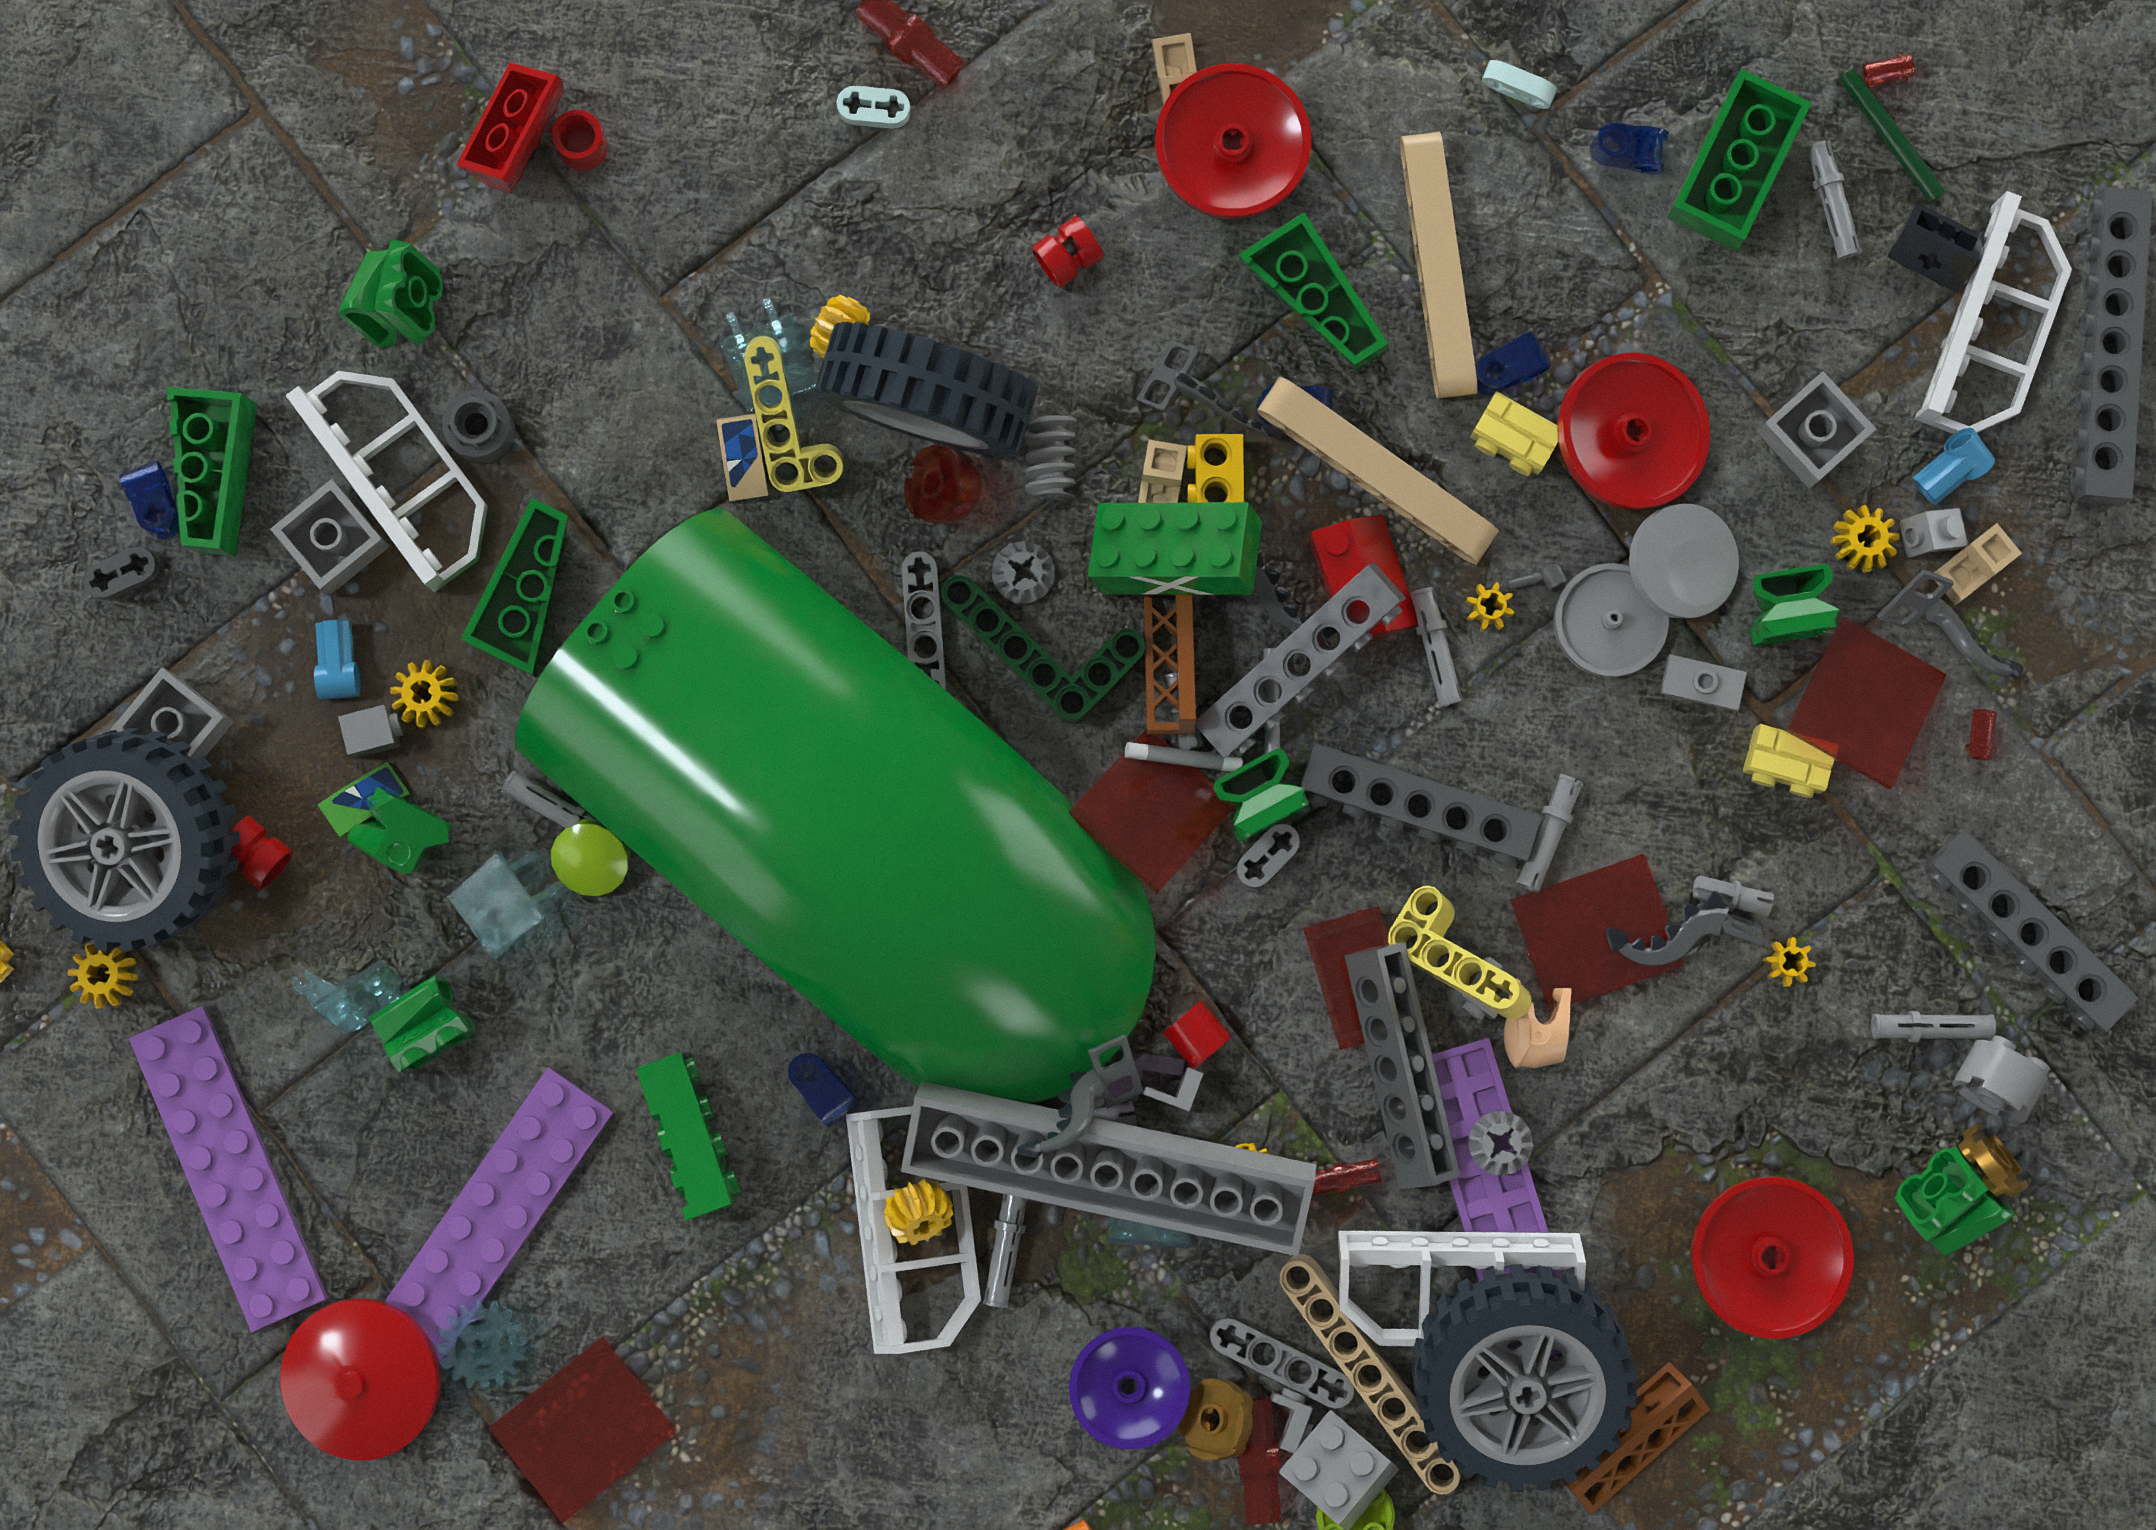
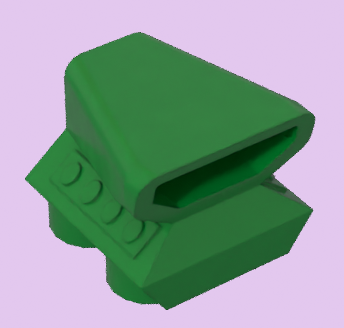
M391 239L388 250L371 251L365 254L340 305L339 316L377 347L384 348L395 344L398 333L419 346L426 336L433 333L435 328V315L432 307L434 301H438L443 293L441 270L410 243Z
M1828 564L1761 573L1753 578V593L1762 612L1746 632L1752 638L1753 646L1812 638L1829 633L1828 630L1837 628L1835 617L1839 609L1816 598L1833 580L1832 569Z
M1274 749L1219 778L1214 783L1213 789L1219 800L1239 808L1232 819L1233 823L1230 830L1231 833H1234L1239 844L1292 817L1309 805L1303 787L1287 783L1279 784L1289 765L1288 757L1282 749Z
M376 787L373 795L367 797L366 800L369 804L370 812L377 822L356 824L352 826L347 835V840L351 845L376 861L400 873L411 874L420 870L425 860V847L449 842L448 833L452 824L389 791Z
M434 975L369 1017L371 1024L384 1044L388 1059L396 1070L402 1073H409L425 1065L439 1054L460 1044L477 1032L472 1019L453 1008V996L449 982L446 977Z
M1956 1146L1937 1152L1930 1159L1927 1169L1922 1174L1911 1175L1901 1183L1897 1195L1894 1197L1919 1234L1926 1241H1930L1946 1257L2015 1216L2002 1196L1996 1197L1989 1190L1983 1180L1984 1175L1974 1170L1961 1150Z

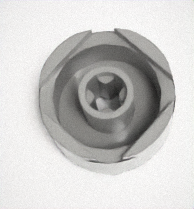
M1994 1036L1992 1041H1975L1952 1082L1953 1086L1961 1085L1959 1094L1983 1111L1996 1117L2000 1111L2011 1114L2008 1121L2024 1123L2048 1081L2047 1074L2050 1067L2037 1058H2026L2015 1051V1044L2001 1036Z

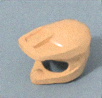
M1571 988L1554 989L1552 996L1557 1003L1550 1019L1544 1024L1536 1019L1533 1002H1531L1530 1008L1524 1016L1518 1019L1507 1018L1504 1027V1045L1507 1056L1514 1068L1536 1069L1564 1061L1569 1036Z

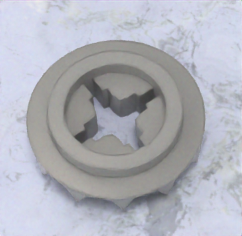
M1026 540L1009 543L997 554L992 566L994 585L998 592L1009 601L1020 604L1035 602L1041 599L1053 584L1055 573L1053 561L1041 545H1036ZM1032 558L1030 572L1038 581L1036 582L1033 579L1029 580L1024 577L1014 586L1016 571L1009 563H1017L1023 566Z
M1495 1111L1482 1116L1474 1124L1469 1135V1151L1474 1162L1482 1170L1494 1175L1515 1173L1528 1163L1533 1149L1529 1127L1521 1117L1506 1111ZM1511 1129L1508 1144L1512 1146L1511 1149L1515 1153L1501 1150L1491 1158L1495 1143L1487 1135V1132L1492 1135L1502 1136Z

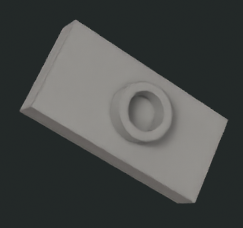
M1670 654L1667 658L1660 694L1738 711L1747 672Z

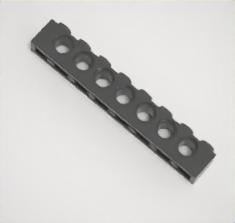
M2106 187L2095 196V199L2091 200L2089 205L2088 220L2093 222L2092 237H2089L2087 241L2086 259L2091 260L2090 275L2086 276L2083 285V296L2088 298L2087 313L2083 314L2080 327L2081 336L2085 337V351L2080 353L2078 360V373L2083 375L2082 390L2078 391L2075 402V410L2077 413H2080V427L2076 428L2073 436V450L2078 451L2077 466L2073 467L2070 477V487L2072 490H2075V501L2123 505L2133 499L2153 191ZM2111 224L2122 228L2124 232L2123 240L2117 239L2112 235L2110 231ZM2108 262L2116 263L2121 268V278L2110 274ZM2106 300H2111L2117 304L2119 316H2113L2106 310ZM2103 338L2111 339L2116 344V354H2110L2104 349ZM2101 376L2112 380L2114 384L2113 393L2106 392L2101 387ZM2099 414L2105 415L2110 419L2112 424L2111 431H2105L2100 428L2097 421ZM2096 453H2102L2108 458V470H2103L2097 466L2095 462Z

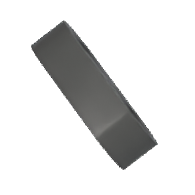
M130 548L89 567L84 574V587L89 594L100 600L114 599L153 581L159 573V560L145 548ZM139 556L144 561H149V564L144 566L145 573L143 575L136 571L125 573V570L136 565V557ZM101 572L108 577L118 574L119 577L107 583L108 590L104 591L100 587H95L94 584L100 581L98 575Z

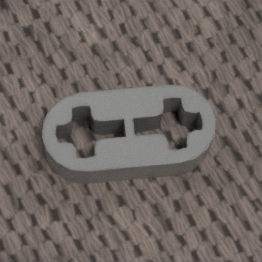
M1277 824L1271 827L1239 860L1236 874L1241 884L1248 888H1259L1266 884L1298 850L1300 839L1297 831L1287 824ZM1275 832L1280 836L1285 832L1291 836L1288 841L1291 849L1287 852L1282 848L1272 857L1267 852L1275 843L1272 835ZM1264 856L1268 860L1261 869L1264 877L1261 880L1257 877H1253L1250 880L1247 879L1244 875L1248 870L1244 865L1245 862L1249 860L1254 864Z

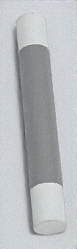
M1127 742L1125 747L1126 758L1229 772L1242 767L1243 763L1241 757L1228 756L1223 758L1221 754Z

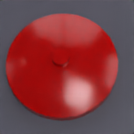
M1228 63L1214 65L1186 78L1172 91L1165 101L1157 121L1155 133L1157 163L1171 191L1192 209L1204 215L1225 220L1253 218L1274 209L1285 201L1300 183L1311 151L1309 119L1297 95L1285 82L1274 74L1247 64Z
M1636 352L1621 353L1594 363L1579 374L1571 383L1559 410L1558 441L1568 470L1586 492L1607 505L1625 510H1645L1663 505L1683 494L1698 478L1706 462L1710 445V425L1704 402L1686 375L1669 362L1656 356Z
M1770 1176L1756 1177L1727 1188L1707 1206L1693 1234L1691 1268L1694 1281L1703 1300L1723 1322L1741 1332L1756 1337L1771 1339L1789 1338L1816 1328L1839 1307L1852 1279L1854 1267L1853 1245L1844 1219L1836 1207L1823 1194L1793 1179Z
M352 1298L325 1306L312 1314L297 1328L290 1338L282 1358L280 1387L284 1405L291 1420L309 1442L324 1452L339 1458L367 1461L386 1457L399 1451L424 1430L438 1404L441 1388V1371L431 1340L423 1328L410 1315L396 1306L380 1300Z

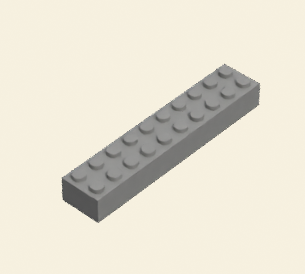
M921 1081L914 1098L901 1172L1279 1253L1299 1255L1315 1183L1316 1164L1095 1117L1087 1132L1071 1145L1059 1150L1042 1153L1038 1158L1020 1155L1017 1151V1147L1035 1138L1046 1141L1047 1134L1051 1131L1061 1133L1056 1124L1067 1118H1061L1058 1113L1059 1110Z

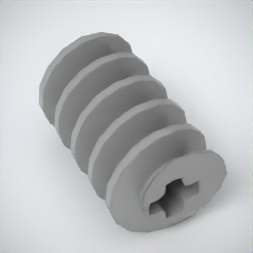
M1049 415L1029 421L1027 430L1035 435L1029 436L1026 439V445L1035 450L1026 454V461L1035 466L1026 469V477L1034 480L1025 485V492L1049 500L1074 498L1073 494L1063 491V487L1073 485L1075 479L1064 476L1065 471L1075 469L1074 463L1064 460V456L1075 453V448L1064 445V441L1075 438L1076 433L1066 430L1065 425L1076 422V418L1064 415Z

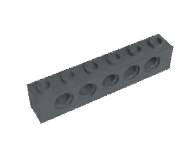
M1316 743L1311 748L1299 786L1304 788V794H1306V798L1311 804L1321 807H1327L1328 802L1344 806L1342 813L1365 819L1366 814L1381 818L1380 825L1389 829L1402 831L1404 826L1419 830L1417 837L1440 843L1441 839L1444 838L1456 842L1455 849L1478 855L1479 850L1494 854V862L1514 868L1517 862L1523 864L1528 861L1542 817L1523 809ZM1338 773L1350 776L1353 781L1352 791L1347 794L1337 792L1332 786L1333 776ZM1375 785L1386 787L1391 795L1389 804L1379 806L1373 803L1370 798L1371 788ZM1420 797L1426 801L1428 813L1425 817L1416 818L1410 814L1408 802L1411 798ZM1457 809L1464 814L1466 823L1463 829L1454 830L1447 825L1446 813L1448 810ZM1495 821L1503 828L1501 841L1492 842L1485 837L1483 829L1486 822Z
M1966 830L1956 833L1924 866L1931 873L1928 878L1932 884L1944 893L1949 891L1960 901L1957 904L1959 910L1973 921L1978 919L1988 929L1986 935L1995 945L2002 949L2007 947L2017 957L2014 962L2024 973L2030 977H2033L2035 974L2046 985L2043 990L2054 1002L2059 1005L2065 1003L2075 1013L2072 1019L2084 1031L2088 1033L2091 1031L2094 1033H2106L2139 999ZM1967 868L1975 871L1978 876V885L1974 890L1966 887L1963 882V873ZM1996 896L2001 897L2007 905L2006 914L2002 918L1996 916L1992 911V901ZM2025 924L2030 925L2036 934L2035 941L2030 946L2025 944L2020 936L2021 929ZM2054 952L2059 953L2064 960V968L2059 974L2054 972L2049 964L2050 956ZM2083 980L2088 981L2093 988V995L2087 1002L2078 993L2079 984Z
M1405 942L1372 947L1344 955L1399 1189L1434 1186L1460 1177Z

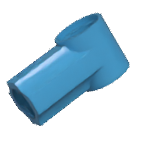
M1964 428L1951 435L1944 444L1945 451L1912 478L1916 488L1930 503L1938 504L1965 480L1981 477L1994 465L1995 458L1973 428Z
M327 620L315 623L318 665L314 669V683L317 698L319 700L359 697L361 693V680L358 664L354 662L351 621Z

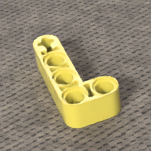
M759 336L752 339L745 351V366L768 475L772 485L780 491L792 492L836 482L843 471V456L836 446L818 444L801 448L782 354L778 343L767 336ZM758 347H764L766 353H773L774 356L769 357L768 361L769 373L772 374L777 371L779 375H766L758 380L755 378V375L762 376L763 373L760 359L752 358V356L757 354ZM768 385L776 386L780 389L782 398L775 404L765 403L760 397L761 389ZM775 424L785 425L790 431V436L784 442H775L768 435L769 428ZM829 455L836 460L837 465L833 471L823 473L815 467V460L819 456ZM784 462H789L797 467L798 474L792 480H783L777 475L776 468Z
M1422 886L1416 889L1391 927L1388 934V943L1405 942L1406 944L1410 937L1417 935L1415 945L1407 949L1411 965L1505 1018L1518 1019L1524 1016L1531 1005L1529 991L1508 973L1443 938L1455 916L1453 904L1435 887ZM1433 902H1438L1437 909L1432 914L1426 915L1427 907ZM1449 953L1448 962L1441 967H1437L1438 959L1442 955ZM1482 971L1479 982L1469 986L1470 977L1474 973ZM1499 987L1505 993L1513 996L1510 1000L1507 998L1502 999L1495 993L1497 988Z

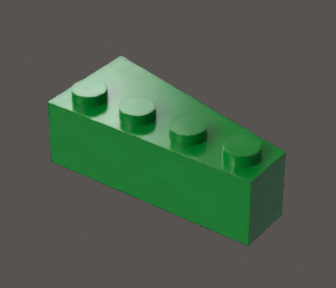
M1305 213L1300 214L1238 254L1241 264L1355 371L1360 370L1389 351L1388 342Z
M166 386L167 401L170 402L172 419H169L170 435L174 438L175 448L173 467L174 474L177 475L179 494L176 496L181 545L200 554L236 557L258 403L242 393Z
M531 498L460 639L463 643L532 677L535 674L569 521L568 515Z
M679 1052L636 1068L651 1117L654 1121L658 1120L660 1126L657 1129V1134L662 1151L667 1159L671 1158L674 1165L670 1167V1176L674 1188L681 1197L685 1196L687 1202L686 1206L681 1207L685 1221L737 1203L736 1194L742 1192L735 1171L727 1172L722 1158L728 1155L727 1147L721 1132L714 1134L709 1119L715 1117L707 1094L700 1096L695 1081L701 1080V1075L694 1057L687 1059L685 1052Z

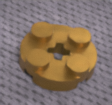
M1980 1122L1975 1123L1963 1132L1965 1140L1959 1144L1961 1152L1972 1164L1977 1162L1986 1174L1983 1177L1986 1186L1996 1197L2003 1193L2009 1197H2015L2028 1187L2026 1180L2019 1182L2016 1177L2017 1174L2022 1172L2021 1168L1995 1134L1987 1138L1981 1132L1986 1126Z
M1209 1378L1198 1382L1201 1384L1197 1385L1194 1390H1190L1187 1409L1177 1426L1179 1434L1185 1436L1186 1442L1190 1446L1186 1448L1191 1454L1203 1460L1223 1461L1232 1456L1242 1455L1246 1449V1443L1252 1429V1397L1248 1393L1243 1392L1238 1385L1228 1380ZM1218 1411L1220 1423L1214 1430V1423L1209 1422V1417Z

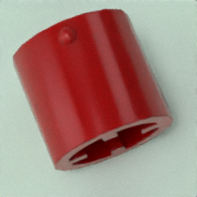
M584 110L567 111L558 117L553 127L549 129L552 133L553 144L561 160L568 167L577 171H588L596 168L603 162L607 154L608 142L599 121L591 113Z
M1202 1000L1162 1033L1193 1070L1232 1037Z

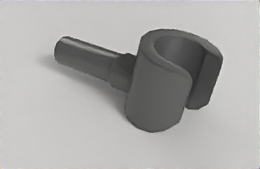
M1551 564L1531 575L1508 581L1512 590L1543 580L1549 591L1565 583L1566 577L1560 566Z

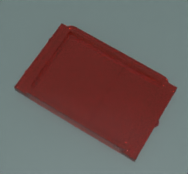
M1379 906L1366 910L1359 909L1356 913L1329 921H1320L1318 924L1303 928L1339 1050L1365 1043L1344 955L1372 947L1389 945L1387 930Z

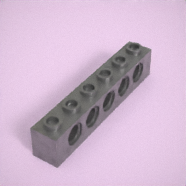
M1375 562L1367 565L1196 720L1195 726L1223 758L1230 756L1234 752L1240 757L1257 742L1252 736L1260 728L1264 727L1269 731L1285 717L1281 710L1288 703L1293 701L1298 705L1314 691L1310 684L1322 674L1327 679L1344 664L1339 658L1351 648L1356 653L1373 638L1369 631L1379 622L1387 626L1403 611L1398 605L1406 597ZM1356 600H1361L1369 606L1370 615L1365 622L1356 620L1351 613L1352 604ZM1325 627H1333L1339 632L1340 643L1337 648H1330L1324 644L1322 632ZM1297 653L1305 654L1310 659L1311 668L1308 674H1301L1295 670L1293 658ZM1268 679L1275 680L1280 684L1282 694L1279 700H1272L1266 696L1264 684ZM1238 706H1245L1252 712L1253 719L1250 726L1241 725L1236 720L1235 711Z

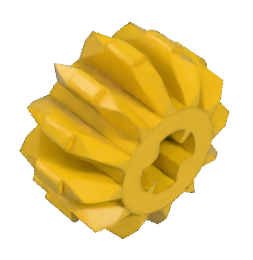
M838 295L837 297L830 298L827 305L821 307L819 316L815 318V325L811 329L810 347L824 359L834 325L841 322H850L852 324L860 322L869 325L870 313L867 312V308L851 297L846 298Z
M1862 505L1858 508L1857 514L1852 510H1848L1843 514L1845 522L1837 521L1834 524L1833 529L1840 535L1831 538L1830 543L1834 546H1842V550L1835 554L1837 560L1845 556L1850 558L1847 563V569L1853 570L1860 562L1862 572L1869 573L1872 570L1873 564L1881 569L1887 565L1885 557L1896 555L1897 550L1889 543L1898 541L1900 535L1888 533V529L1895 522L1891 518L1883 523L1880 520L1883 515L1882 509H1876L1870 517L1868 507ZM1863 532H1866L1865 537L1870 535L1872 543L1866 547L1863 546L1865 541L1860 543L1857 537Z
M425 660L420 672L417 665L412 662L408 664V670L411 674L409 677L400 672L396 674L395 677L403 685L402 687H391L390 693L402 698L396 700L392 707L396 711L405 709L401 718L403 721L409 723L416 717V725L419 728H425L428 716L435 726L441 724V718L438 714L440 711L448 716H452L454 711L446 706V702L458 701L459 695L447 692V690L457 685V682L454 678L444 679L447 674V669L444 666L440 665L433 672V663ZM421 687L426 690L428 689L432 695L428 702L421 699L420 695L417 694Z
M89 943L85 945L87 957L75 954L73 959L80 967L79 969H69L67 972L69 976L78 977L79 980L70 986L71 991H83L80 1002L89 1004L94 1000L95 1008L104 1009L107 1001L112 1006H119L121 1004L119 992L126 996L133 994V990L126 985L127 980L137 981L139 978L138 974L128 973L127 969L136 964L135 959H123L126 952H122L121 946L113 950L103 951L97 950L94 944ZM99 968L109 969L105 972V974H110L107 982L97 980L101 978V976H97Z
M922 1179L913 1185L908 1182L907 1187L895 1189V1195L885 1200L884 1220L888 1230H891L892 1235L897 1238L899 1243L909 1241L911 1245H915L921 1240L928 1242L930 1237L942 1235V1229L952 1224L953 1205L949 1195H946L938 1181L928 1183L925 1179Z

